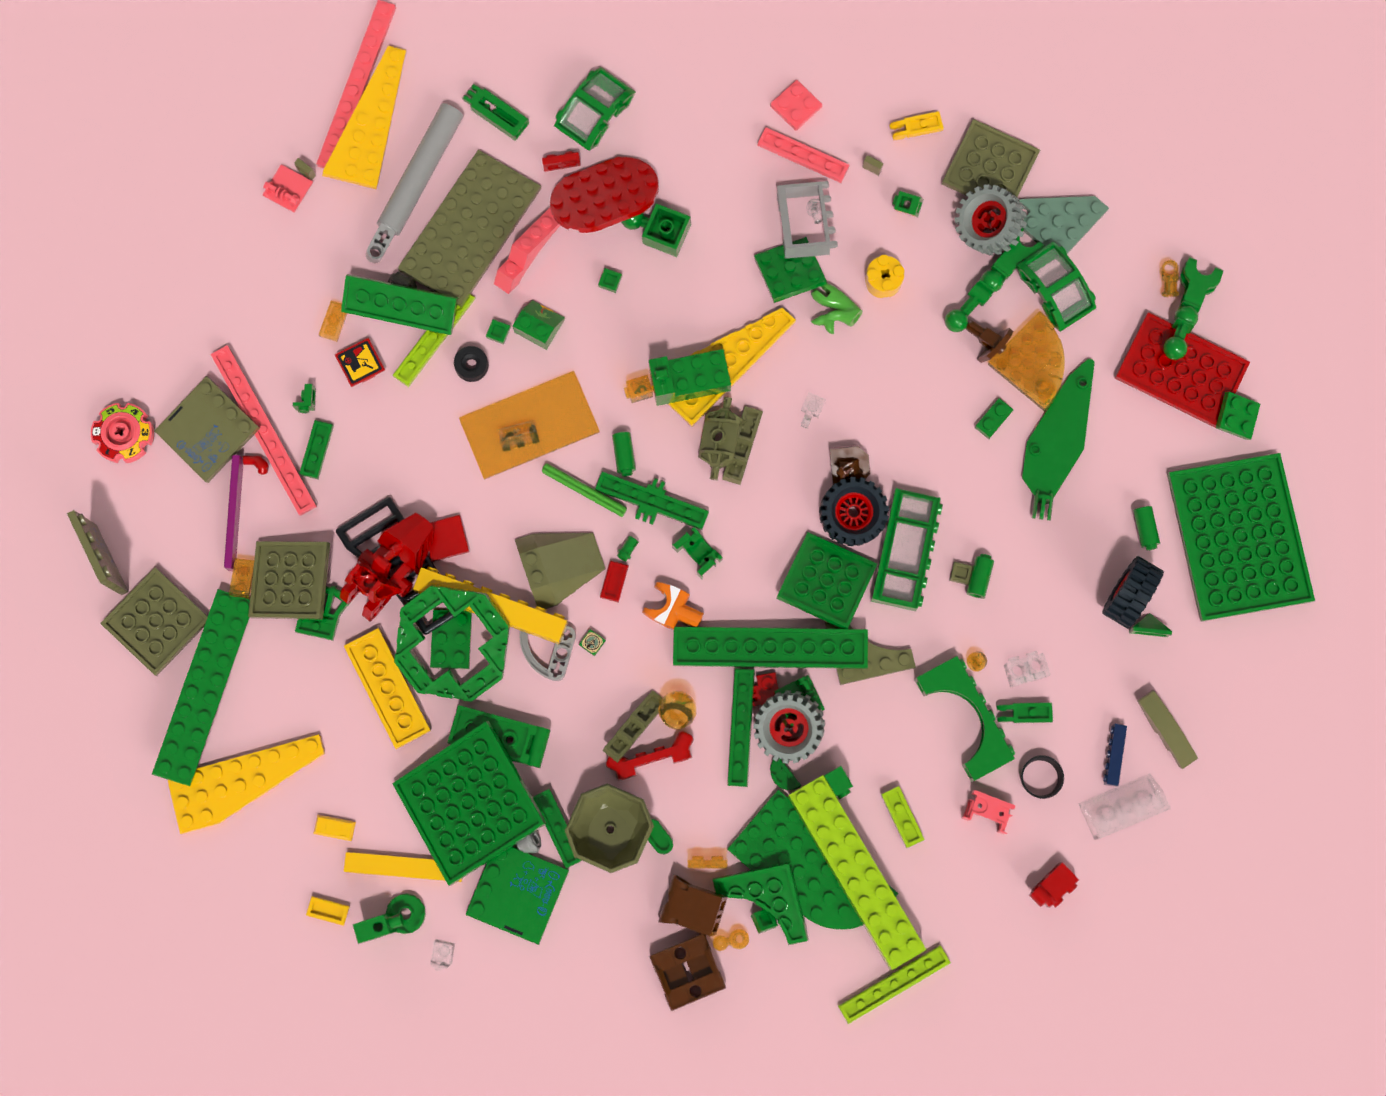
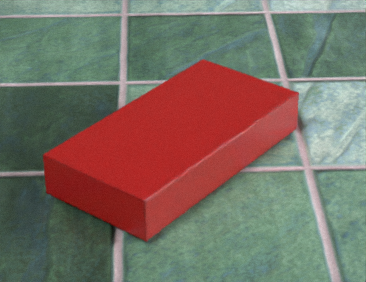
M610 561L600 598L619 603L629 565Z

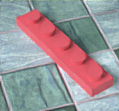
M765 128L758 142L759 147L839 183H842L849 168V164L769 128Z

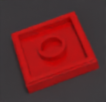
M460 515L430 522L434 526L433 543L429 550L432 562L469 553Z

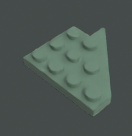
M1096 196L1019 200L1024 205V209L1029 212L1027 218L1023 219L1027 223L1023 232L1036 243L1041 242L1045 246L1055 242L1059 247L1063 246L1067 254L1109 210V207Z

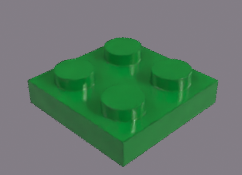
M1225 392L1216 429L1245 440H1251L1261 404L1237 394Z

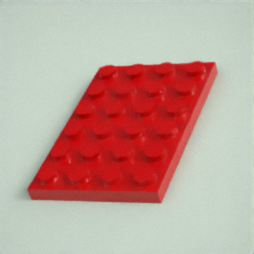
M1148 312L1115 379L1216 428L1225 392L1236 393L1250 362L1192 333L1186 334L1184 339L1187 343L1186 355L1178 360L1169 359L1163 352V346L1168 338L1174 336L1176 329L1172 328V323Z

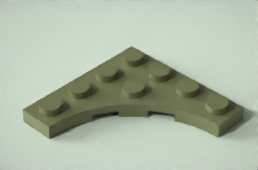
M825 621L826 629H842ZM868 642V669H836L840 685L914 669L916 666L911 649L891 650Z

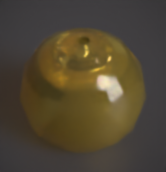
M683 691L667 693L658 706L659 717L669 728L682 729L692 724L697 714L696 702L688 693Z

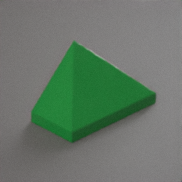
M1149 613L1129 629V634L1169 637L1172 635V630Z

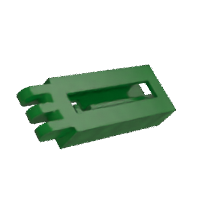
M473 84L471 88L475 93L468 90L466 93L471 99L464 95L462 97L463 101L471 106V110L516 141L529 125V120L486 89L482 90ZM486 100L496 107L492 112L489 111L490 105L485 103Z

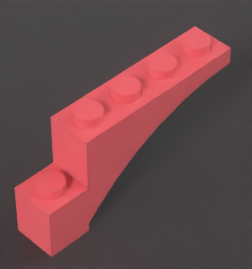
M551 207L512 244L508 260L497 270L494 285L506 293L510 294L520 283L523 275L540 250L561 226L554 219Z

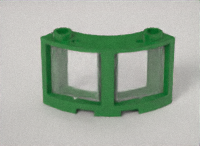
M601 67L595 71L592 70L571 96L563 110L561 109L557 113L554 127L590 151L598 146L609 128L607 124L613 116L617 118L621 112L629 107L636 91Z
M1052 242L1017 265L1020 279L1034 294L1038 292L1044 301L1041 305L1049 323L1059 332L1097 308L1094 293L1089 289L1080 271L1068 257L1063 246L1059 247L1055 242Z

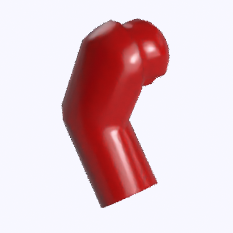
M243 456L244 465H254L261 475L268 473L269 465L263 457Z

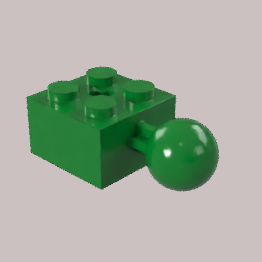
M656 203L650 218L644 217V214L641 213L621 223L629 230H636L640 227L644 228L645 230L642 234L644 245L677 257L691 227V216Z

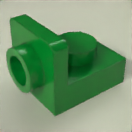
M305 384L304 390L301 391V399L304 402H293L294 409L299 413L315 411L316 388L313 384Z

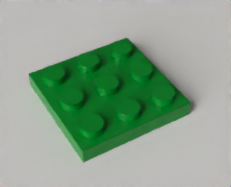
M807 237L792 242V244L809 243ZM783 245L754 255L755 262L774 303L827 285L826 278L815 256L785 259Z

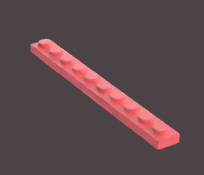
M381 0L377 1L316 164L318 167L325 168L368 85L396 10L394 4Z
M228 345L212 353L211 356L239 407L260 427L255 436L298 514L301 516L316 508L314 500Z

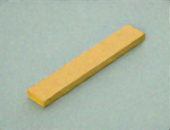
M346 852L344 872L445 881L433 859Z

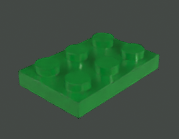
M433 610V622L448 613L449 610ZM462 611L461 614L432 631L430 668L470 669L471 612Z

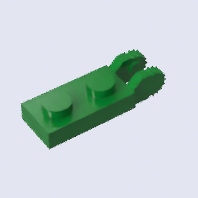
M1013 703L1012 705L997 706L999 711L1012 710L1013 717L1001 716L997 718V721L1000 723L1053 722L1052 703Z

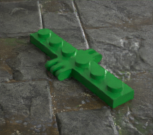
M601 473L595 490L639 506L635 519L639 520L641 513H643L642 521L646 522L648 516H651L649 524L653 525L657 514L703 530L709 511L665 495L666 490L663 489L665 481H661L660 486L657 487L659 479L654 478L652 485L648 484L647 488L611 474Z

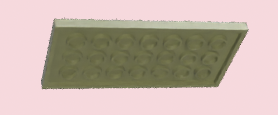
M478 150L399 265L398 271L436 293L458 297L457 305L462 308L540 192L541 186Z

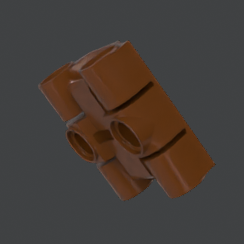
M704 934L649 956L671 1011L726 988ZM678 947H682L686 951V956L683 959H678L674 954ZM687 962L694 979L689 982L682 963ZM698 985L701 988L699 996L695 997L690 994L691 986Z

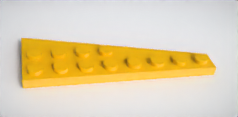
M387 46L335 146L322 176L372 189L377 188L406 50Z

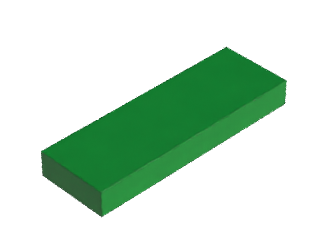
M314 420L299 472L301 476L319 480L334 428L333 424Z

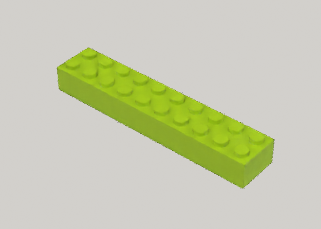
M824 776L818 777L788 795L793 807L888 968L894 970L927 950Z

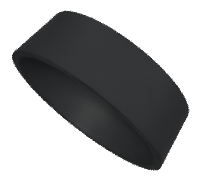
M1043 755L1035 756L1025 763L1021 772V783L1030 795L1040 799L1051 798L1061 790L1064 783V772L1055 759ZM1038 760L1050 763L1058 775L1055 789L1043 796L1032 794L1026 788L1023 780L1025 768L1031 762Z

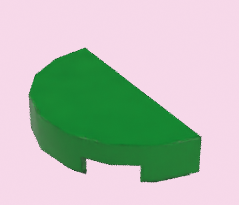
M781 759L772 761L770 774L773 782L778 787L785 790H795L802 786Z

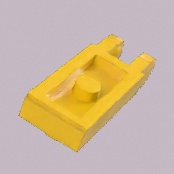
M940 111L904 118V120L896 121L889 125L891 130L905 127V131L892 135L893 140L940 132L944 129Z

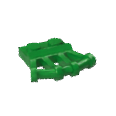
M326 586L325 594L329 595L323 612V619H298L295 628L296 633L334 641L339 618L346 607L349 606V604L340 599L341 591L337 589V586ZM334 597H337L342 603L334 614H330Z

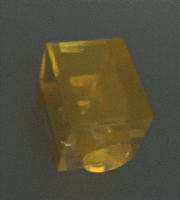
M648 375L626 381V387L623 389L626 399L630 398L631 403L653 397Z

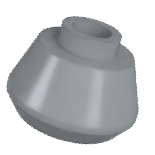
M537 831L516 843V845L524 853H537L541 848V839Z

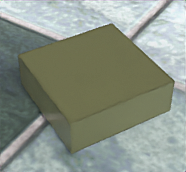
M868 155L864 160L862 168L879 176L883 163Z
M299 158L294 162L300 173L313 180L316 174L310 166Z
M954 561L949 581L968 585L973 566Z

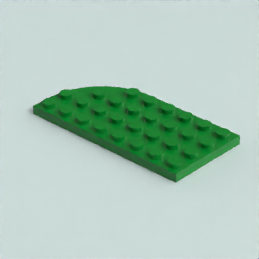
M777 790L727 850L750 870L790 862L802 914L811 922L822 927L837 930L863 926L791 801L781 791ZM889 886L896 897L899 893Z

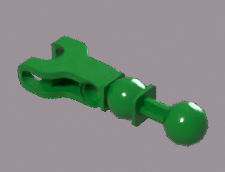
M1189 257L1179 277L1184 287V294L1180 306L1174 315L1175 322L1172 328L1176 329L1174 336L1168 338L1163 346L1164 354L1172 360L1181 359L1186 355L1187 343L1184 340L1186 334H1189L1198 322V312L1205 295L1215 291L1223 275V270L1215 267L1212 274L1202 275L1196 268L1197 259Z

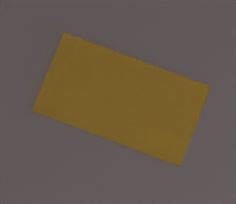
M574 371L459 417L484 480L600 433ZM531 426L536 428L539 438L538 443L532 444L529 432ZM512 432L523 439L525 446L518 448L517 443L511 440V450L503 451L502 443L505 436Z

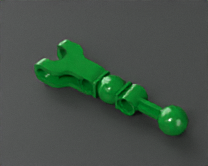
M1018 236L1016 240L1019 243L1016 246L1010 244L1011 250L1008 252L1004 250V253L992 265L991 269L982 274L980 280L968 293L970 298L960 309H953L947 313L945 325L948 330L955 333L966 329L968 316L978 305L984 306L993 293L1002 288L1003 283L1017 269L1019 263L1046 246L1041 242H1038L1033 247L1023 246L1020 242V236Z

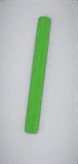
M548 463L542 468V473L620 517L625 515L627 508Z

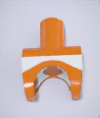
M656 582L654 588L665 595L667 602L663 608L657 610L644 607L642 613L656 623L671 630H674L678 620L692 627H698L704 613L686 605L690 594L677 587Z

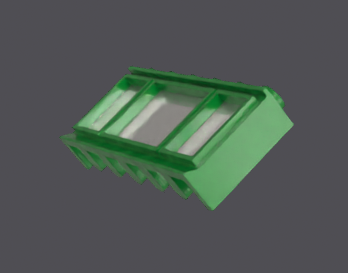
M895 488L871 602L916 611L923 604L924 596L921 595L922 588H926L928 577H925V572L930 569L932 560L928 557L930 551L933 552L935 540H932L933 533L938 531L939 522H936L937 515H941L943 504L940 503V497L937 498Z

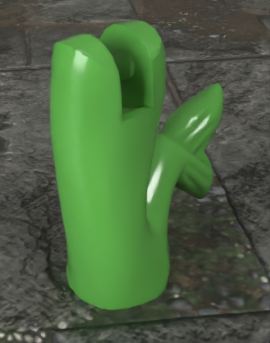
M829 283L821 286L829 294L827 297L819 291L813 290L811 296L817 303L837 309L811 320V323L815 325H824L830 334H834L835 321L843 322L851 327L861 317L863 311L835 286Z

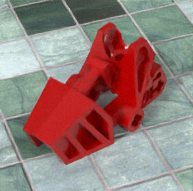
M415 512L385 530L377 540L380 545L378 550L373 553L366 549L359 556L357 564L345 578L347 584L341 589L340 599L349 604L359 592L367 596L369 601L364 605L362 616L368 621H372L392 596L398 594L404 597L413 586V583L406 578L412 571L419 575L431 548L434 526L426 518ZM398 555L404 563L388 580L387 577L391 567L389 561Z

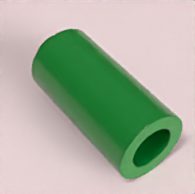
M615 433L612 435L617 473L622 476L633 475V472L636 471L631 433Z
M1152 506L1133 510L1141 548H1146V551L1157 549V545L1161 543Z
M986 554L976 556L966 592L967 595L985 599L994 565V560L991 559V556Z

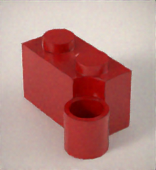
M1060 862L1032 889L1029 896L1040 907L1045 904L1047 907L1053 905L1056 908L1064 900L1062 896L1066 892L1070 894L1078 886L1076 883L1079 879L1063 862Z

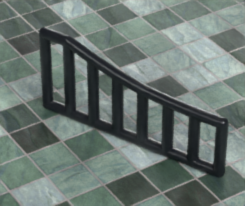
M386 497L338 527L336 534L345 548L359 558L362 552L356 548L357 546L392 524L404 520V517L392 498ZM388 506L393 514L391 517L356 539L349 540L345 532ZM380 545L371 551L375 553L380 547ZM427 555L422 568L432 567L436 569ZM399 556L389 561L391 563L390 569L403 562ZM412 571L406 579L409 580L417 574ZM412 590L404 597L398 594L396 596L405 606L417 597L419 593ZM449 611L429 625H426L422 618L415 623L422 634L428 635L453 619L454 616Z

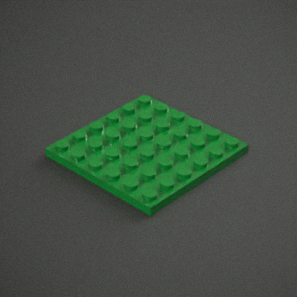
M489 721L473 729L392 783L448 886L458 882L547 824Z

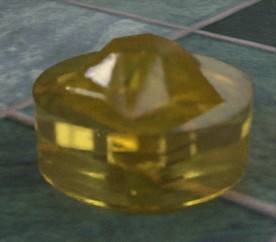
M975 651L967 657V665L972 671H981L987 665V657L984 653Z

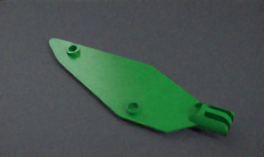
M1087 359L1069 375L1027 441L1022 479L1034 495L1033 519L1036 518L1037 504L1041 503L1039 519L1043 520L1045 504H1049L1047 520L1051 521L1054 497L1084 450L1095 364L1093 359ZM1084 382L1086 385L1081 386L1079 383Z

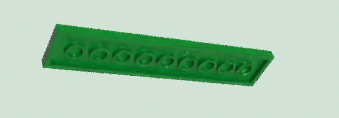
M217 589L151 775L190 787L249 620V599Z
M674 627L673 666L868 669V629Z

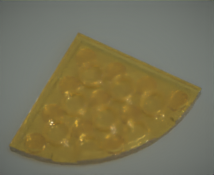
M1039 311L1006 344L1007 348L1000 355L996 354L988 362V365L1045 412L1056 398L1061 387L1065 357L1061 339H1059L1053 324Z

